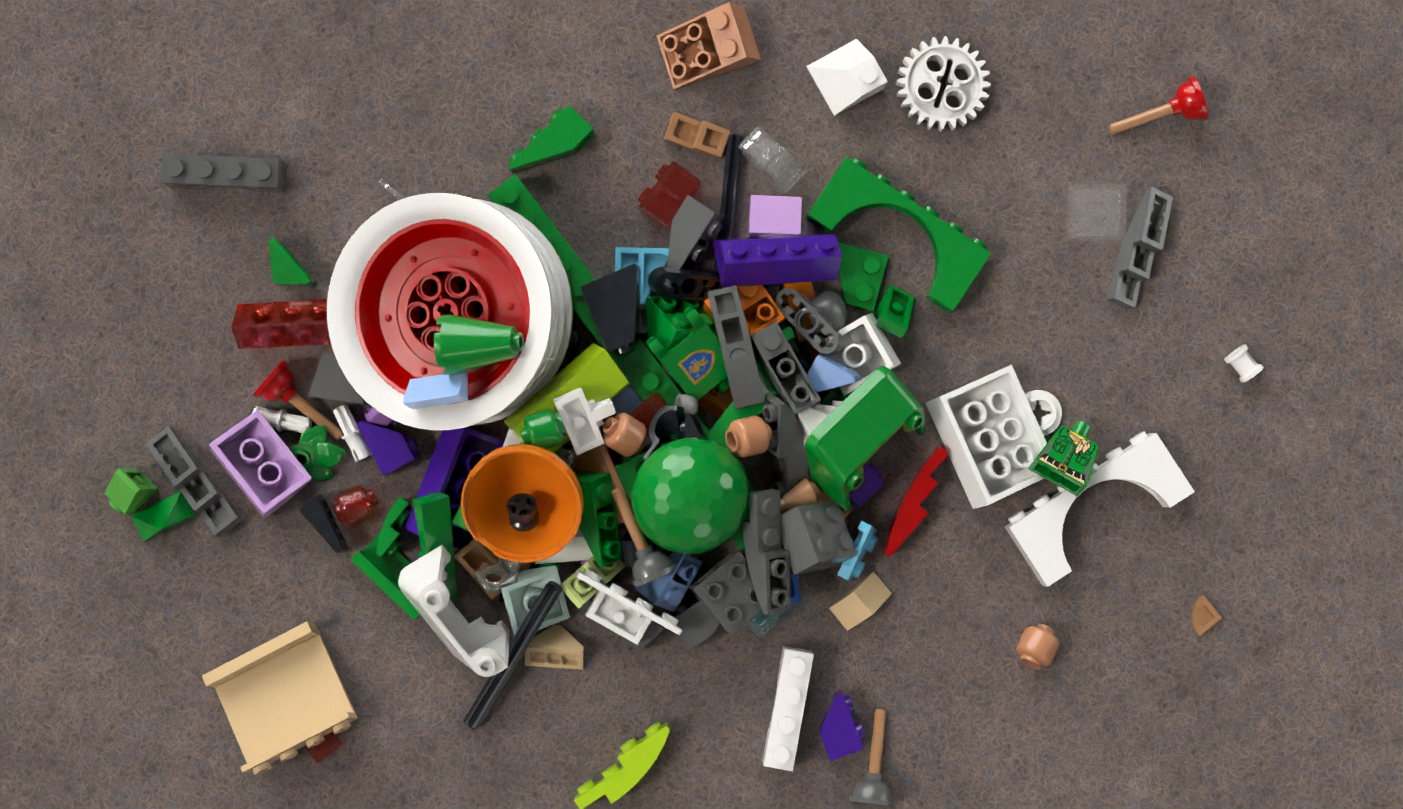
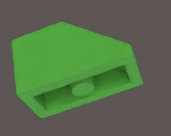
M119 468L114 473L104 494L110 499L109 504L115 511L120 514H134L158 488L139 469Z

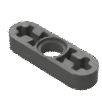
M785 288L778 293L776 297L777 307L818 352L833 356L842 350L844 345L842 334L800 291ZM787 297L794 298L793 303L801 308V310L797 312L796 309L787 306ZM812 313L816 317V324L812 329L806 330L803 326V319L806 315ZM822 332L826 336L833 337L831 339L833 346H825L826 341L817 334Z

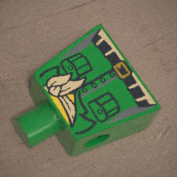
M1076 421L1072 429L1061 426L1029 465L1028 469L1078 496L1089 482L1098 450V445L1087 439L1091 432V427L1082 421Z

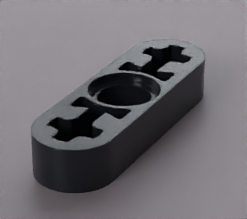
M658 267L648 277L650 289L661 297L705 301L708 299L707 292L709 290L703 287V284L713 287L716 283V288H712L710 291L726 288L722 287L720 276L711 272ZM665 278H667L670 282H673V285H671L670 283H662L660 286L658 284L659 281H664ZM693 278L694 284L692 288L688 291H683V283L687 279Z

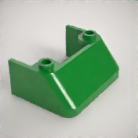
M886 366L877 368L810 433L805 442L811 480L814 481L820 491L846 511L851 508L849 492L858 489L864 480L863 465L900 428L905 432L914 430L921 436L926 433L923 407L892 370Z

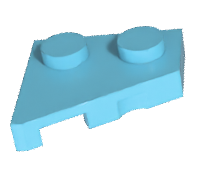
M615 247V271L634 263L640 267V304L646 303L647 296L652 292L648 285L650 273L658 267H665L668 261L669 248Z
M863 521L858 526L860 532L853 543L857 556L843 562L838 572V576L850 582L853 577L859 578L865 566L862 560L866 552L871 553L879 537L875 536L877 530Z

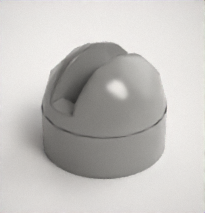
M678 394L675 400V406L684 407V413L694 415L698 411L699 405L693 396Z

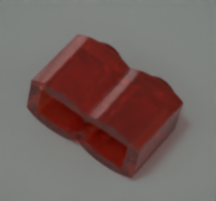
M674 161L669 166L664 164L655 176L658 180L652 189L647 187L638 198V201L641 203L639 211L665 230H668L672 225V219L687 195L692 197L701 185V181Z

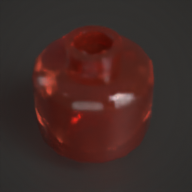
M355 485L337 494L335 497L336 503L332 506L342 525L347 524L349 527L355 528L375 517L376 511L374 507L379 505L371 489L366 491L361 485Z

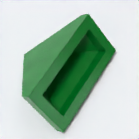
M271 237L268 240L272 281L275 284L313 287L316 284L280 240L275 237Z
M178 491L132 515L131 518L143 542L196 516V513L182 492Z

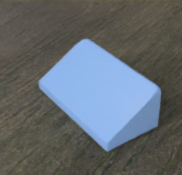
M467 372L456 375H436L410 379L403 398V404L410 409H419L467 402Z

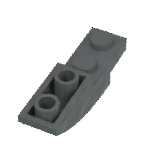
M734 285L709 291L707 295L735 410L763 404L764 397L737 286Z
M765 393V405L762 412L764 422L770 426L772 431V438L767 449L773 454L771 458L772 483L770 489L780 490V499H782L787 492L798 484L799 479L808 477V461L804 437L794 414L786 403L771 393Z
M767 489L749 493L750 519L743 521L745 553L758 602L763 613L769 615L791 609L789 551L782 549L780 490Z

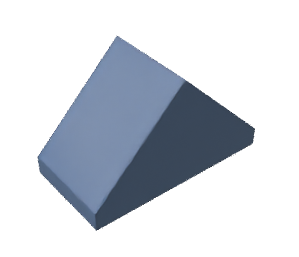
M825 354L817 355L807 373L816 392L861 380L859 373Z

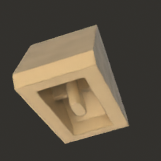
M873 571L829 609L848 631L872 616L892 593Z

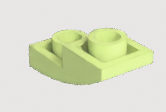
M592 556L578 570L585 572L587 568L602 576L600 582L606 585L625 565L621 560H618L601 568L598 566L594 556ZM575 573L560 585L562 591L578 609L599 591L577 578Z

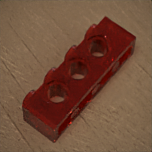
M327 299L237 305L231 329L239 349L331 344L327 324Z

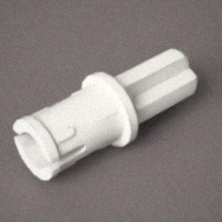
M345 404L335 408L333 413L344 433V436L341 438L342 440L345 439L355 462L371 456L372 453L349 407Z
M256 406L252 412L254 413L256 410H259L271 427L276 428L278 432H282L284 429L303 433L312 426L310 418L289 414L285 409L277 411Z

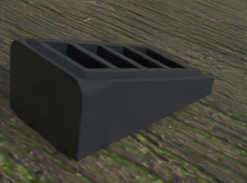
M323 495L314 496L300 509L301 514L336 553H344L348 549L347 543Z

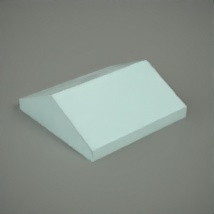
M556 566L523 570L500 586L514 636L546 583L554 581L561 585ZM561 591L538 630L570 618L563 591Z

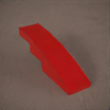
M941 446L935 447L919 468L902 496L890 524L882 552L887 557H890L928 514L919 505L938 485L930 475L949 454Z

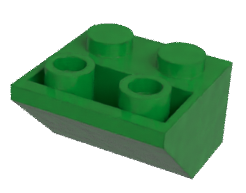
M647 296L648 339L655 336L667 351L695 329L683 314L684 310L689 306H692L700 314L716 336L717 332L714 320L704 312L697 300L661 296Z

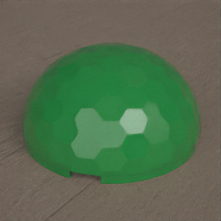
M697 437L675 440L652 453L637 472L638 475L631 491V504L636 522L641 531L652 542L666 550L682 554H698L713 550L729 540L737 532L745 519L750 493L748 476L741 461L728 448L716 441L697 439Z

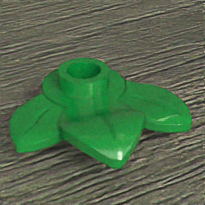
M318 425L305 430L300 437L299 443L294 444L289 449L295 457L302 454L307 458L305 462L300 463L312 479L317 481L332 479L333 471L331 467L337 465L346 454L345 449L325 442L327 437L325 425Z

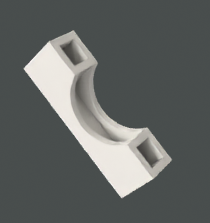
M783 646L774 707L762 760L765 767L793 772L814 657L812 651Z

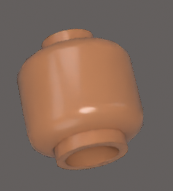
M623 412L614 417H609L603 425L604 444L624 457L638 454L646 446L648 436L645 425L627 413Z
M750 416L732 421L725 433L728 449L741 458L764 453L768 449L772 438L770 426L758 416Z
M1038 624L1037 627H1026L1016 647V652L1020 656L1019 660L1026 666L1040 670L1041 667L1049 666L1060 645L1058 638L1053 635L1054 630L1044 624Z

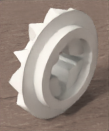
M1034 390L1026 393L1025 396L1032 411L1035 410L1037 401L1041 410H1045V412L1050 411V414L1041 417L1039 427L1043 436L1052 433L1060 424L1062 417L1059 401L1054 395L1043 390Z

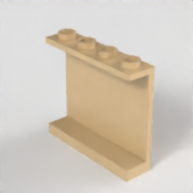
M308 621L202 675L205 685L216 689L247 764L240 767L242 773L262 774L272 768L271 763L279 759L283 762L298 755V749L306 745L308 748L314 747L325 740L323 736L334 732V734L341 733L351 727L350 722L358 719L316 624Z

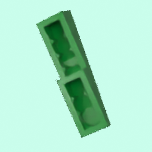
M439 491L412 499L422 551L418 552L419 558L441 545L445 547L451 555V560L445 566L447 580L443 581V583L449 590L451 602L458 600L449 496Z

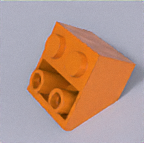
M763 285L737 286L749 336L776 322L779 324L785 320L784 315ZM706 299L703 310L713 319L709 299Z

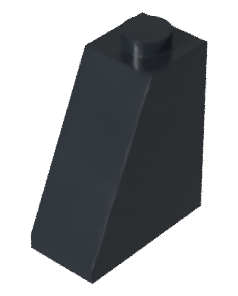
M635 263L580 286L607 353H615L616 356L631 352L633 350L632 345L637 344L639 341L641 270Z

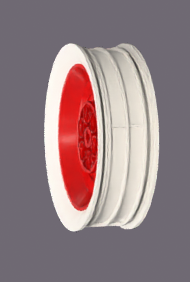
M426 193L398 200L372 215L358 228L343 248L336 262L328 290L327 324L329 337L338 364L347 380L356 392L377 411L397 422L419 429L453 430L488 424L510 416L556 375L565 357L572 332L573 302L570 284L558 254L544 234L522 215L507 207L457 194ZM461 278H464L467 283L463 293L458 287ZM433 281H436L438 284V292L435 295L432 294L430 288ZM478 302L483 305V313L480 317L475 314V306ZM449 307H451L450 311L455 316L514 326L517 328L518 333H522L524 346L516 358L466 371L468 376L467 402L419 409H410L403 404V398L410 379L443 375L442 372L445 371L444 367H438L436 363L434 333L440 332L441 324H436L437 319L441 315H451L448 312ZM422 308H424L427 313V317L424 322H422L419 318V312Z

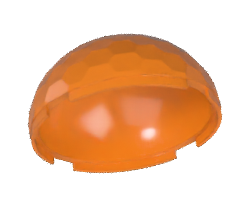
M527 444L508 445L495 449L484 456L469 472L461 495L463 519L473 538L493 551L492 554L513 562H537L559 553L574 538L581 524L584 508L582 488L569 465L552 451ZM520 493L532 495L536 499L539 514L537 526L525 532L512 528L506 507L508 500Z

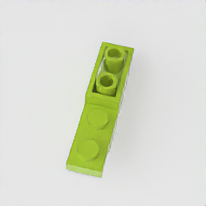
M656 722L644 731L646 736L639 741L632 738L621 745L620 749L622 752L618 754L617 758L622 766L618 767L617 764H613L601 773L603 775L602 779L596 783L589 780L577 788L579 794L575 796L574 801L578 808H585L603 795H606L610 803L613 804L633 788L648 772L660 754L670 732L668 722L662 726L660 722Z

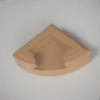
M1204 595L1199 597L1192 610V625H1194L1193 628L1196 634L1201 636L1223 618Z

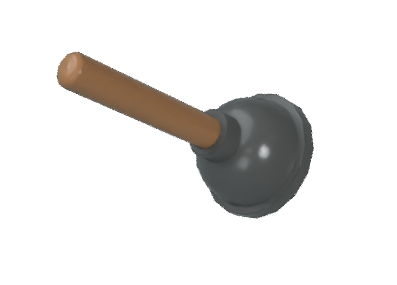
M614 489L611 494L637 549L635 554L638 559L632 567L633 585L635 587L644 585L676 569L677 564L675 561H671L664 552L654 551L652 546L647 544L623 489Z
M876 709L874 714L869 772L865 773V780L859 781L855 785L852 795L848 796V802L895 807V802H892L891 790L887 784L882 782L883 775L880 774L886 711L884 709Z

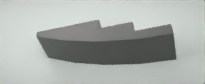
M1154 187L1147 188L1123 240L1106 300L1126 309L1136 308L1140 283L1143 280H1148L1150 277L1154 252L1163 251L1172 196Z
M167 426L146 443L173 486L180 489L192 509L202 516L214 536L221 538L242 521V518L223 491L170 426Z

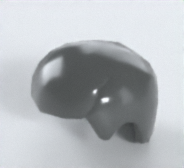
M830 290L817 293V297L810 299V302L838 331L841 330L847 321V308L843 299L836 292ZM811 313L808 315L813 328L816 324V317ZM820 332V333L817 334V335H820V336H822V337H823V336H826V335H824L822 332Z

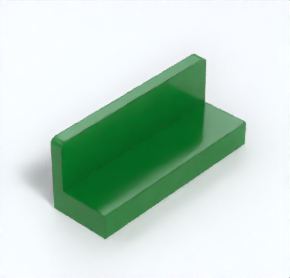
M378 534L364 550L358 551L350 560L413 620H416L421 615L402 593L398 583L401 570L411 564V562L398 550L392 557L387 555L384 559L377 555V543L380 535Z

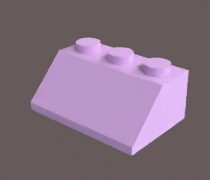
M256 410L209 444L211 452L264 519L291 500L312 480V477L259 410Z

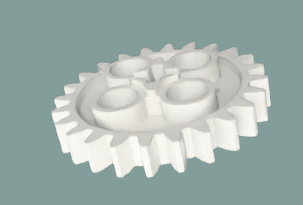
M944 36L941 44H938L936 38L933 37L930 41V47L922 41L919 45L921 52L912 48L910 55L913 59L909 57L903 59L902 62L906 67H900L898 74L904 78L897 79L896 85L904 88L898 91L897 97L906 98L901 104V108L910 106L911 110L908 117L917 114L919 116L917 120L918 125L926 120L928 121L927 129L929 130L934 123H937L940 132L944 129L945 124H948L952 131L956 128V121L963 127L967 124L966 116L974 120L977 116L974 109L977 111L983 109L984 105L979 100L985 101L989 97L982 90H986L991 86V83L983 81L990 72L981 71L986 61L975 60L979 53L978 50L971 54L967 52L969 43L960 48L958 38L951 45L948 43L947 36ZM951 60L952 66L946 80L947 87L942 93L939 107L935 108V99L941 86L940 80L945 73L947 61ZM936 61L940 65V71L932 72L929 70L927 62ZM954 70H964L967 73L968 79H957ZM918 89H929L932 93V98L923 99L919 95ZM946 97H956L959 100V107H950L946 103Z

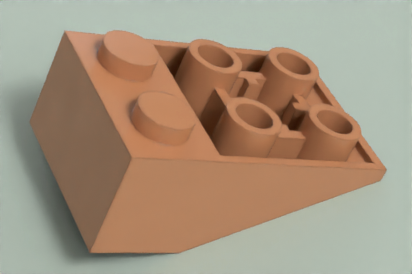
M732 2L723 4L657 35L673 90L742 69L761 60L745 7Z

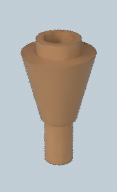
M804 478L780 499L781 512L791 510L799 505L818 503L817 498L820 497V492L814 481L808 482Z

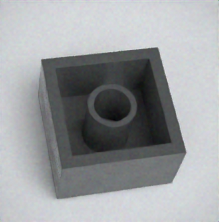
M835 501L799 505L781 515V540L785 550L789 551V562L794 575L833 568L857 556L853 540L843 518V513Z

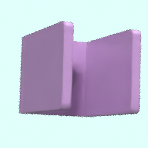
M751 195L748 238L799 235L801 233L802 198L794 196Z

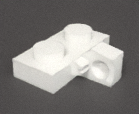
M577 388L553 399L577 455L604 444L598 427L604 425L602 419L616 413L610 398L595 403L594 399L587 401L582 389Z

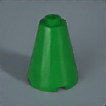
M450 314L441 315L437 319L436 324H441L440 332L434 333V353L438 367L445 368V371L442 372L443 375H456L516 358L519 351L523 350V335L518 333L517 328L514 326Z

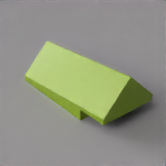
M592 343L505 419L504 423L524 444L519 429L524 428V418L527 415L548 408L554 414L558 413L553 399L581 388L587 401L594 399L595 403L607 398L611 400L629 386L630 383L607 351ZM568 434L563 436V442L561 445L550 448L548 450L554 453L568 440H570Z

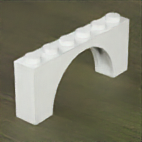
M1145 431L1131 438L1129 441L1132 445L1122 450L1121 447H1118L1105 455L1107 461L1098 466L1097 463H1094L1089 482L1083 490L1085 491L1092 485L1106 480H1125L1141 486L1151 493L1162 507L1171 508L1195 492L1157 433L1146 434ZM1057 486L1059 492L1049 497L1048 494H1045L1033 502V509L1026 513L1020 510L1008 518L1010 523L1005 526V529L1040 583L1046 587L1072 572L1063 550L1062 530L1066 514L1078 496Z

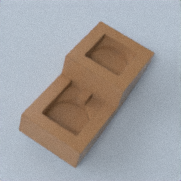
M674 112L672 113L664 141L709 156L721 158L730 130L707 121L700 122Z

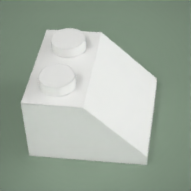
M873 313L865 315L839 330L843 336L844 345L838 354L830 357L859 373L861 377L860 381L839 386L844 396L854 391L880 366H886L891 370L901 364L882 329L876 326L877 320ZM827 337L826 339H824L826 341L825 346H833V343L831 342V339L833 337Z

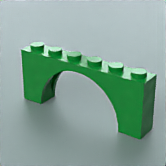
M846 157L807 214L806 219L830 234L846 217L864 209L890 208L910 216L928 235L935 255L934 279L925 298L947 313L953 312L991 255V252L986 250L987 245L977 238H972L971 240L963 235V229L955 223L949 221L947 224L939 219V213L931 207L924 206L923 208L915 203V198L907 191L900 190L899 192L891 187V182L886 177L880 174L874 176L866 170L867 166L862 161L856 158L850 160Z

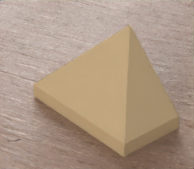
M552 625L533 637L525 650V666L583 670L584 647L561 625Z

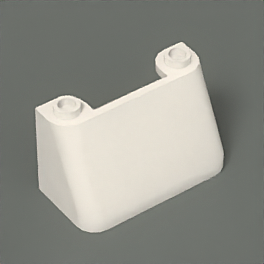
M441 545L401 570L398 580L399 588L456 658L480 676L491 677L508 668L510 630L502 620L497 622V625L485 623L482 617L471 623L467 622L449 599V590L443 583V581L447 580L445 566L450 562L451 555Z

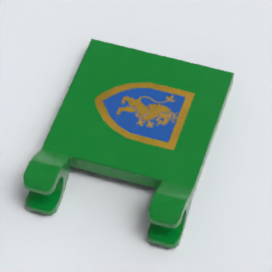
M689 306L684 310L683 314L695 328L691 333L668 351L655 336L649 338L646 344L684 392L699 400L724 380L727 374L717 336L692 306Z

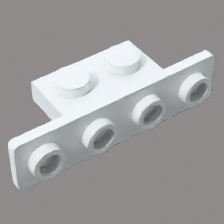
M588 568L585 572L577 569L575 573L577 578L599 590L585 614L590 619L637 645L651 620L681 635L683 630L677 626L679 620L666 612H663L662 616L651 611L653 605L639 597L636 602L626 597L628 591L614 583L608 587L600 582L602 576Z

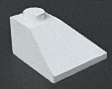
M857 39L807 66L834 116L880 92L888 82L874 56Z

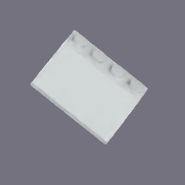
M1012 365L926 402V406L973 509L990 505L1044 479L1030 471L1028 467L1047 442Z

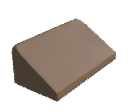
M472 539L454 552V557L491 600L502 592L500 586L512 578L490 551L475 539Z

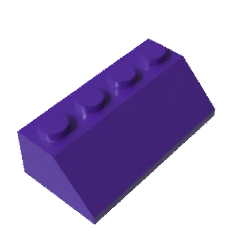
M829 233L713 240V248L722 287L837 280L842 259L837 236Z
M470 427L442 430L416 498L439 491L448 495L452 520L461 503L463 485L469 472L484 456L495 449L503 447L504 440ZM413 505L404 528L419 536ZM452 524L453 547L459 549L471 541L473 536L471 533Z

